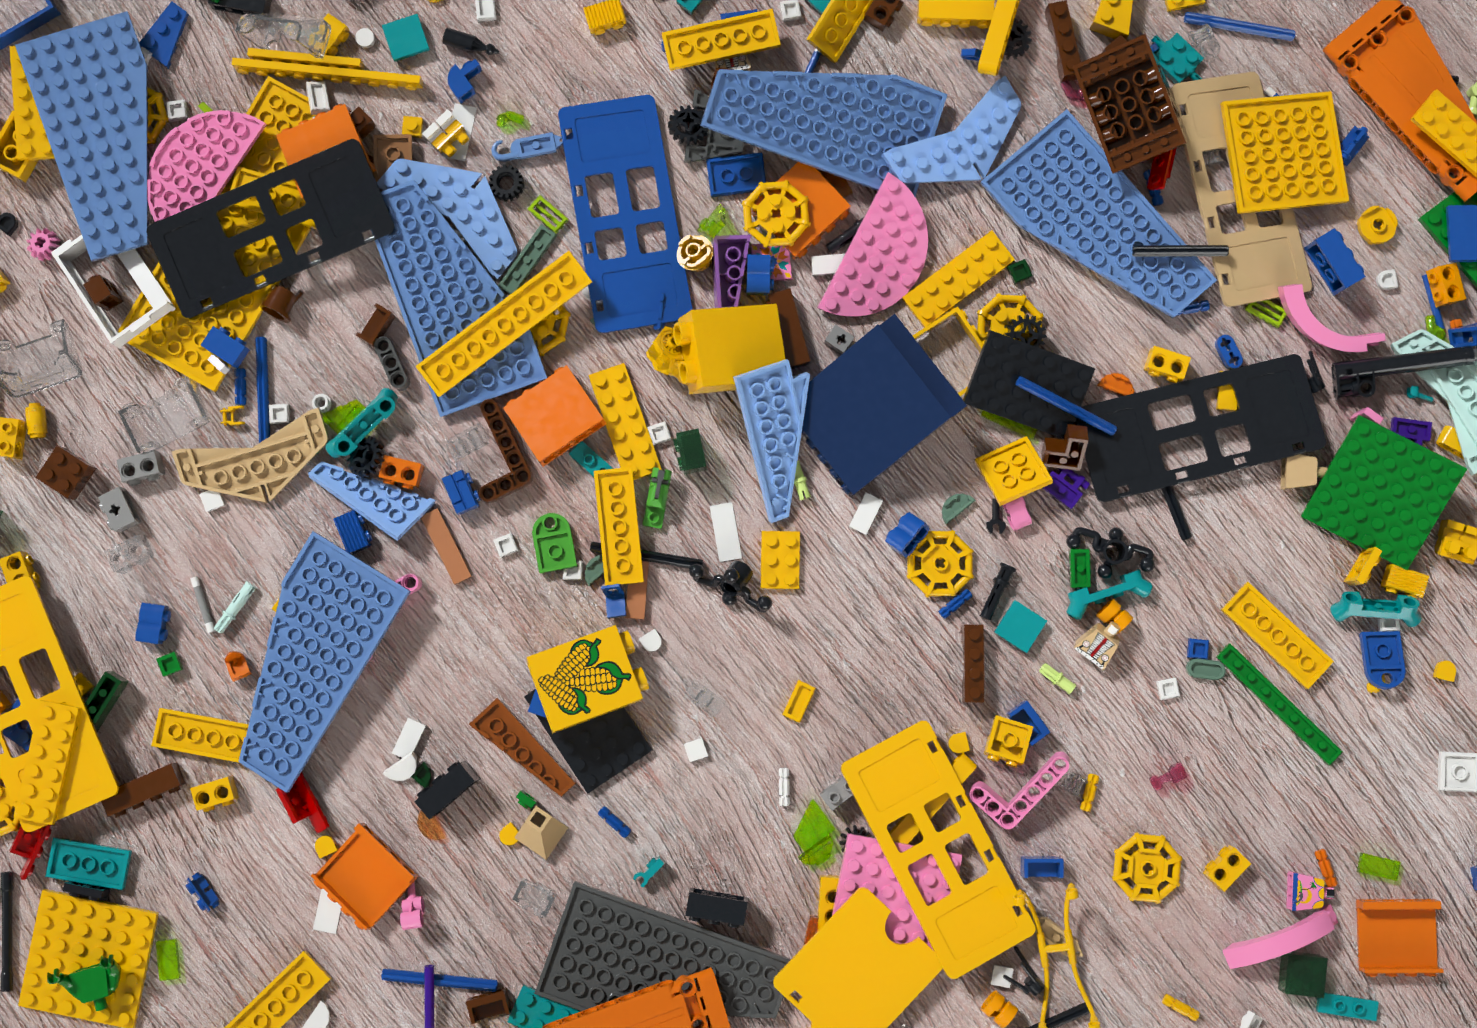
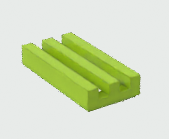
M541 195L528 207V211L555 234L569 221L567 217ZM541 201L546 207H548L559 218H561L562 221L559 222L538 203ZM536 207V208H537L538 210H540L544 215H546L551 221H553L557 226L554 227L551 223H549L545 218H543V217H542L538 212H536L533 208Z
M1270 300L1260 302L1282 314L1281 316L1256 302L1249 303L1244 309L1276 328L1280 327L1286 316L1284 309ZM1252 306L1255 307V308H1257V309H1259V310H1261L1262 312H1264V313L1270 315L1271 317L1277 319L1278 321H1276V320L1270 318L1269 316H1267V315L1261 313L1260 311H1258V310L1252 308Z

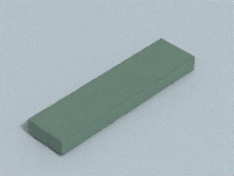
M541 224L498 286L509 294L520 288L551 246L557 234Z

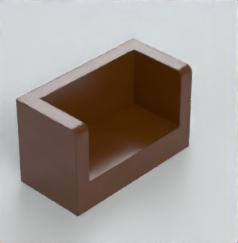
M377 303L374 305L376 308L375 312L361 334L359 332L356 333L359 339L374 347L377 338L385 335L396 317L391 311Z
M506 988L470 997L466 1000L471 1024L499 1014L506 1013L507 1015L512 1011Z

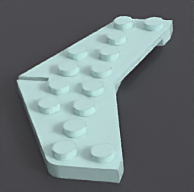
M1423 329L1417 330L1390 345L1396 355L1455 348ZM1474 361L1473 365L1415 372L1447 401L1466 468L1471 476L1477 474V361Z

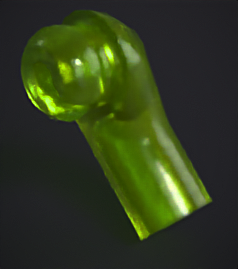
M507 111L497 116L496 124L501 128H504L507 122L510 121L522 125L525 116L513 111Z
M1426 316V331L1444 340L1446 332L1436 325L1435 316Z

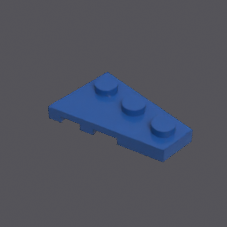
M172 1L139 42L141 47L151 52V56L168 69L171 65L172 55L177 49V41L179 36L182 35L189 15Z

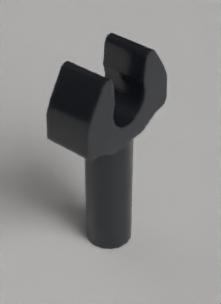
M996 498L992 499V519L986 522V529L989 534L993 532V524L999 526V534H1002L1006 528V523L1000 519V505Z

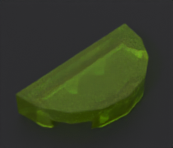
M828 834L799 855L798 859L805 865L815 864L818 866L826 862L831 856L834 845L831 836Z

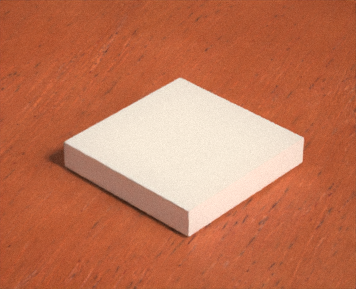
M1439 751L1438 790L1477 792V753Z

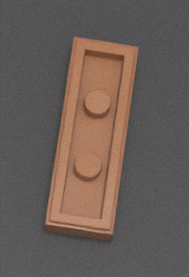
M642 561L644 582L628 584L625 618L645 620L649 562Z

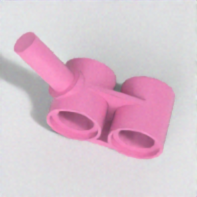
M1023 496L1002 505L1005 512L1009 514L1007 519L1013 531L1032 524Z
M413 883L407 889L408 897L402 899L400 922L402 930L421 928L424 925V900L422 896H416L415 883Z

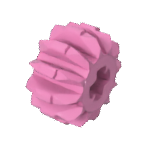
M47 228L43 230L36 229V234L30 233L32 239L26 240L30 244L27 250L31 252L32 257H38L40 261H44L45 258L51 260V252L60 247L57 244L61 242L56 237V233L50 232Z

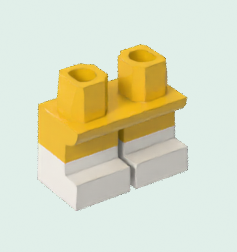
M447 109L436 120L442 130L434 122L422 135L441 154L444 153L451 158L457 151L451 144L458 140L461 145H464L469 141V137L463 125Z

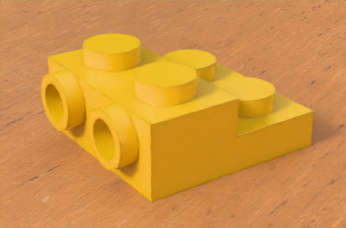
M996 715L983 754L988 755L987 759L998 762L1000 759L1006 761L1007 766L1017 768L1018 765L1021 766L1024 764L1033 726Z

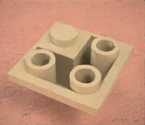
M536 805L516 834L515 839L547 860L569 827Z

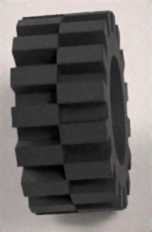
M505 164L501 168L498 166L496 171H492V175L489 176V185L494 196L499 200L503 199L505 202L507 200L514 201L513 198L515 197L519 198V194L523 193L524 179L516 167L513 168L512 165L507 167ZM506 176L514 180L513 187L508 190L500 187V180Z

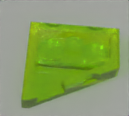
M719 204L708 218H704L699 223L697 232L704 237L714 238L726 225V214L724 213L726 209Z

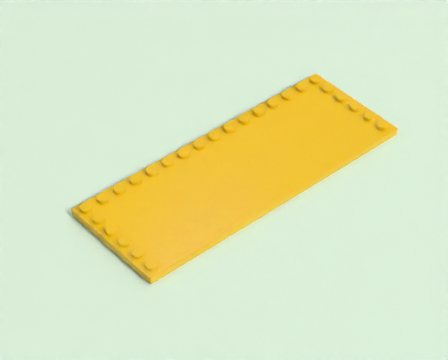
M270 76L267 77L246 113L267 125L239 167L268 175L288 166L276 135L280 134L285 128H293L299 122L311 120L313 116H316L311 115L308 97ZM235 173L233 174V176L231 177V179L229 180L221 194L230 191ZM234 205L218 212L219 219L229 238L265 222L264 214ZM298 224L287 229V234L296 254L310 232L311 227ZM272 236L235 252L245 277L282 262V256ZM158 262L152 274L176 309L173 312L167 313L127 343L216 392L226 375L207 360L211 355L215 354L202 347L201 343L213 326L217 329L223 327L231 333L229 337L234 340L238 337L245 342L263 312L260 305L274 285H279L280 281L193 318H186L182 315ZM262 275L255 278L257 284L265 282L266 279ZM142 291L119 328L118 333L153 309ZM211 298L201 301L204 307L213 304ZM219 358V359H220L221 361H223L229 368L231 367V365H230L229 363H227V362H225L224 360H222L221 358Z

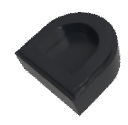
M3 213L0 215V229L11 236L18 227V219L11 213Z

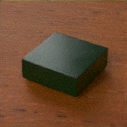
M1025 259L1007 266L1014 285L1033 276Z

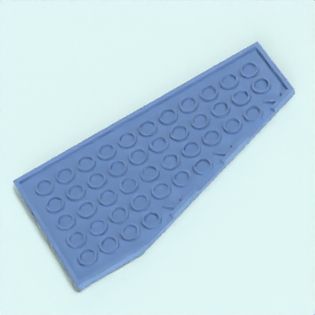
M128 11L16 44L18 56L90 260L95 262L148 245L149 238L146 232L149 226L147 201L148 66Z
M719 69L700 126L878 191L886 174L889 172L893 175L882 154L895 147L934 137L948 94L898 75ZM919 183L905 184L913 195L916 196Z
M1068 109L980 182L1018 227L1171 318H1174L1217 281L1197 256H1132V247L1134 245L1186 244L1122 171L1112 174L1104 150Z
M411 180L381 192L395 224V230L393 233L375 240L419 362H422L507 296L416 181ZM529 330L441 397L437 396L429 384L428 386L439 416L443 417L482 403L486 399H493L548 378L532 332Z
M312 531L281 584L282 590L276 614L273 617L266 656L252 703L253 709L238 761L286 793L290 792L411 592Z

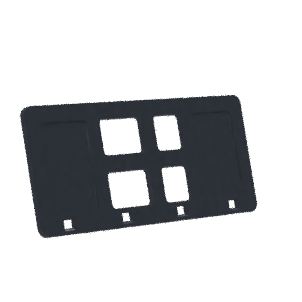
M350 139L148 226L146 232L182 315L186 318H193L208 310L393 233L395 224L360 142ZM295 179L306 202L305 206L281 216L272 199L270 190ZM255 196L264 214L265 222L230 238L227 237L218 212ZM312 219L322 239V245L297 255L287 234V229ZM372 229L374 235L364 239L362 233ZM272 236L282 256V262L245 277L235 252ZM318 252L320 258L311 262L308 256ZM264 275L266 281L257 284L255 278ZM211 298L213 304L204 307L201 301Z
M1296 354L1081 406V408L1117 426L1114 435H1109L1079 418H1076L1075 421L1076 425L1087 427L1088 444L1085 459L1095 496L1102 503L1317 451L1326 445V438L1301 357ZM1231 385L1239 409L1234 412L1211 416L1203 392L1208 389ZM1184 395L1189 396L1196 418L1195 421L1161 430L1153 428L1147 407L1148 404ZM1235 425H1243L1250 450L1226 457L1222 456L1215 431ZM1199 435L1202 439L1207 461L1173 470H1166L1159 445ZM1302 442L1304 449L1294 451L1292 445ZM1244 457L1245 463L1235 465L1234 459ZM1186 471L1187 477L1176 478L1175 473ZM1128 485V492L1118 493V487Z

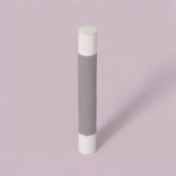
M198 576L190 578L207 632L212 633L215 629Z

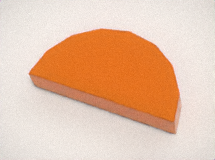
M1112 373L1106 375L1097 384L1101 388L1122 396L1134 394L1129 378L1123 374Z

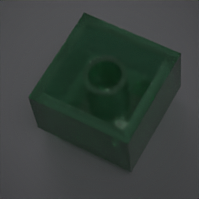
M699 428L676 433L677 438L673 439L676 452H680L681 456L677 458L680 471L684 470L685 475L706 471L707 466Z
M1294 951L1282 955L1278 990L1285 994L1324 998L1328 958L1318 954Z

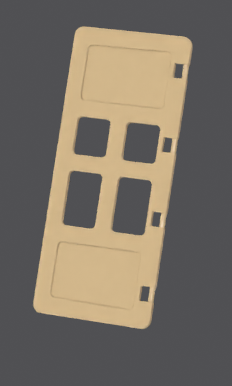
M1246 72L1174 84L1171 87V92L1180 114L1183 126L1182 131L1187 142L1183 146L1187 162L1190 166L1191 178L1201 218L1204 222L1208 245L1229 246V254L1227 256H1211L1223 304L1227 307L1280 298L1278 287L1285 285L1302 284L1304 293L1310 291L1312 282L1293 208L1278 210L1281 219L1280 225L1263 228L1258 224L1256 212L1242 213L1241 216L1245 230L1223 234L1216 206L1236 203L1234 189L1219 192L1211 190L1202 152L1224 149L1230 168L1220 104L1223 101L1264 98L1259 75L1256 72ZM1181 105H1184L1186 115L1181 114ZM1198 161L1200 167V171L1197 172L1194 166V162ZM1208 218L1213 219L1215 228H1210ZM1222 275H1227L1229 285H1224Z

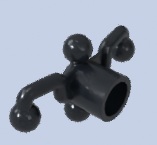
M1084 527L1075 528L1073 533L1066 539L1069 548L1077 549L1081 545L1080 535L1094 538L1092 548L1098 553L1099 559L1103 562L1097 571L1102 579L1110 578L1113 573L1111 566L1130 560L1134 551L1146 555L1140 561L1142 571L1151 572L1155 567L1153 551L1134 543L1127 546L1121 541L1124 536L1123 531L1117 527L1109 531L1108 536L1110 540L1101 538L1099 532ZM1108 545H1113L1118 549V557L1114 561L1110 560L1106 554Z
M733 561L724 575L717 574L713 579L703 577L704 569L700 564H693L689 568V574L695 582L710 587L720 586L724 592L722 601L725 605L731 606L735 604L739 595L743 597L748 605L760 613H765L772 607V600L769 596H761L758 601L751 597V591L746 585L752 578L753 571L744 562Z

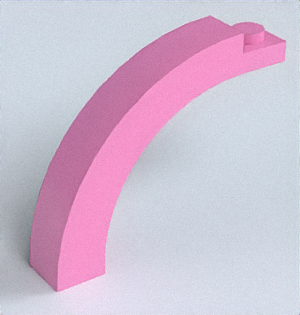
M1302 284L1278 287L1279 297L1286 315L1298 331L1311 341L1330 349L1346 352H1366L1367 346H1377L1379 342L1386 341L1385 333L1380 332L1355 336H1345L1333 332L1323 326L1310 311L1304 297Z
M1331 904L1324 905L1323 908L1318 909L1310 916L1291 926L1265 936L1232 943L1222 951L1230 969L1260 963L1295 951L1322 938L1335 929L1334 925L1338 923Z

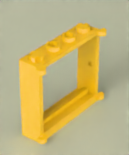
M958 306L956 308L952 307L950 312L913 335L915 340H917L952 316H955L979 353L984 344V341L981 342L977 336L979 333L975 326H971L968 323V316L965 311L960 310ZM967 387L958 392L960 397L965 394Z

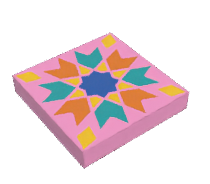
M762 244L751 245V255H771V260H774V272H770V279H774V281L792 280L790 252L784 246L764 248Z

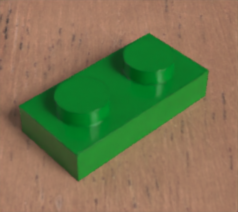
M1070 549V588H1091L1090 549Z

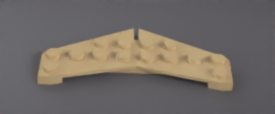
M315 408L307 411L301 417L252 448H188L172 451V455L180 480L184 485L267 503L263 485H265L269 501H272L327 444L329 435L321 409Z

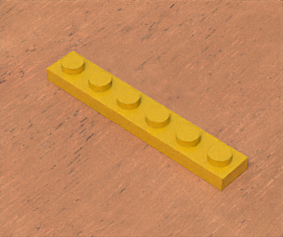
M248 48L247 56L253 60L364 70V63L360 58Z

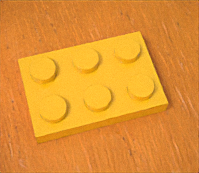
M762 531L761 589H799L800 532Z

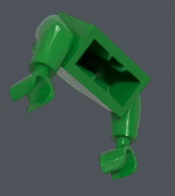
M113 954L109 955V958L101 955L100 963L75 970L69 975L60 973V970L56 968L54 969V974L47 973V982L49 984L58 983L81 1003L93 1001L95 1010L100 1011L108 1007L105 997L111 995L117 989L121 969L119 964L113 959Z

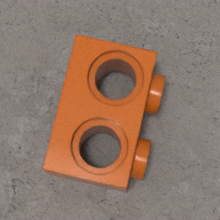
M384 455L383 459L385 460L381 464L378 476L384 479L383 483L394 485L395 482L400 483L402 488L413 490V487L419 488L424 470L423 464ZM391 466L396 468V473L393 476H389L387 473ZM409 471H414L415 473L412 480L406 479V474Z

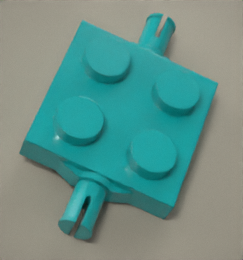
M1178 33L1166 42L1157 35L1153 37L1151 41L1159 47L1155 55L1164 74L1174 84L1180 83L1188 77L1193 81L1203 79L1195 70L1204 58Z

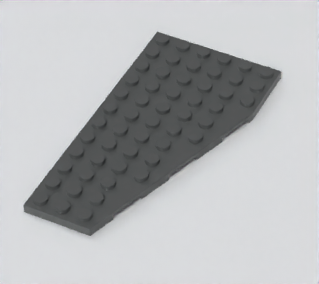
M574 881L534 994L583 1011L662 981H675L681 975H691L711 967L716 977L727 1016L776 1018L783 995L774 987L773 979L791 959ZM684 983L682 986V990L688 989L690 983Z

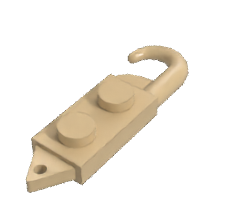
M1020 908L1018 909L1017 916L1022 914ZM1038 917L1042 932H1044L1045 942L1049 945L1066 943L1062 927L1048 917ZM1072 935L1076 956L1083 957V952L1078 944L1079 940ZM1062 951V952H1061V953L1064 954L1066 957L1068 956L1067 951Z

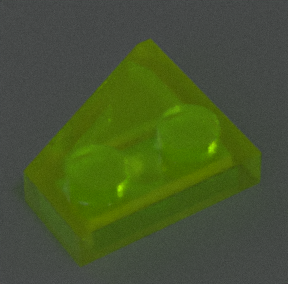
M356 399L344 406L340 405L335 407L334 410L322 413L324 422L339 434L366 407Z
M814 799L810 800L793 835V838L804 853L835 830V827Z

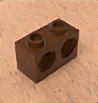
M873 0L865 13L864 21L883 32L886 27L889 28L894 21L892 16L895 11L899 12L904 2L902 0H894V3H888L886 0ZM881 13L885 18L879 19L876 17V14Z
M100 274L90 277L87 280L88 282L83 284L94 304L106 311L124 302L113 282Z

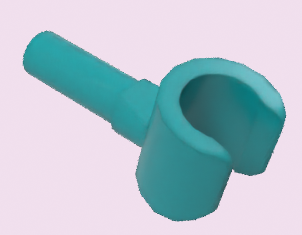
M1418 386L1407 387L1408 398L1433 401L1432 397L1419 393Z

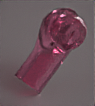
M1069 80L1060 84L1069 100L1078 102L1085 100L1081 89H1073Z

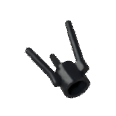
M1309 351L1310 359H1307V363L1312 376L1308 378V382L1313 394L1325 388V385L1320 376L1313 353Z
M1014 946V950L1022 961L1020 965L1028 975L1024 980L1025 986L1007 975H1003V978L1022 989L1025 994L1030 992L1033 996H1036L1044 989L1045 985L1035 974L1018 947Z

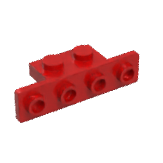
M1177 148L1153 158L1147 189L1163 190L1165 188L1166 180L1171 176Z
M302 772L290 792L286 793L280 788L276 789L293 824L308 817L317 834L330 827L326 816L318 804V800L314 797L309 783L304 778Z
M51 825L44 826L33 832H26L20 826L9 851L10 853L27 858L20 873L21 880L25 881L27 876L32 875L35 868L33 863L36 858L41 856L43 851L42 844L44 840L49 839L52 829H50Z

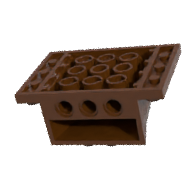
M1146 34L1072 66L1112 174L1187 144L1182 131L1183 126L1177 105L1166 76L1156 55L1152 51Z

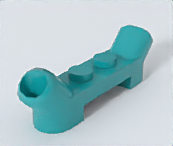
M383 388L378 396L335 438L327 442L326 451L329 455L337 459L351 454L364 437L384 418L387 419L393 413L398 400L396 393L389 388Z
M1139 569L1121 575V584L1089 594L1087 587L1067 593L1070 604L1066 612L1068 616L1080 620L1090 602L1094 601L1096 605L1105 602V597L1111 595L1113 598L1123 596V591L1126 590L1145 598L1149 596L1153 585L1142 578Z
M1346 591L1342 594L1341 600L1331 605L1330 608L1334 619L1338 622H1342L1351 616L1402 619L1408 627H1415L1422 620V615L1418 611L1420 602L1416 598L1407 595H1398L1396 601L1361 598L1360 592Z

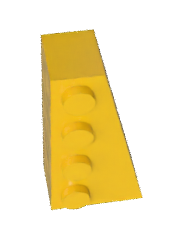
M1100 0L1089 30L1112 39H1116L1120 35L1127 39L1129 36L1133 0Z

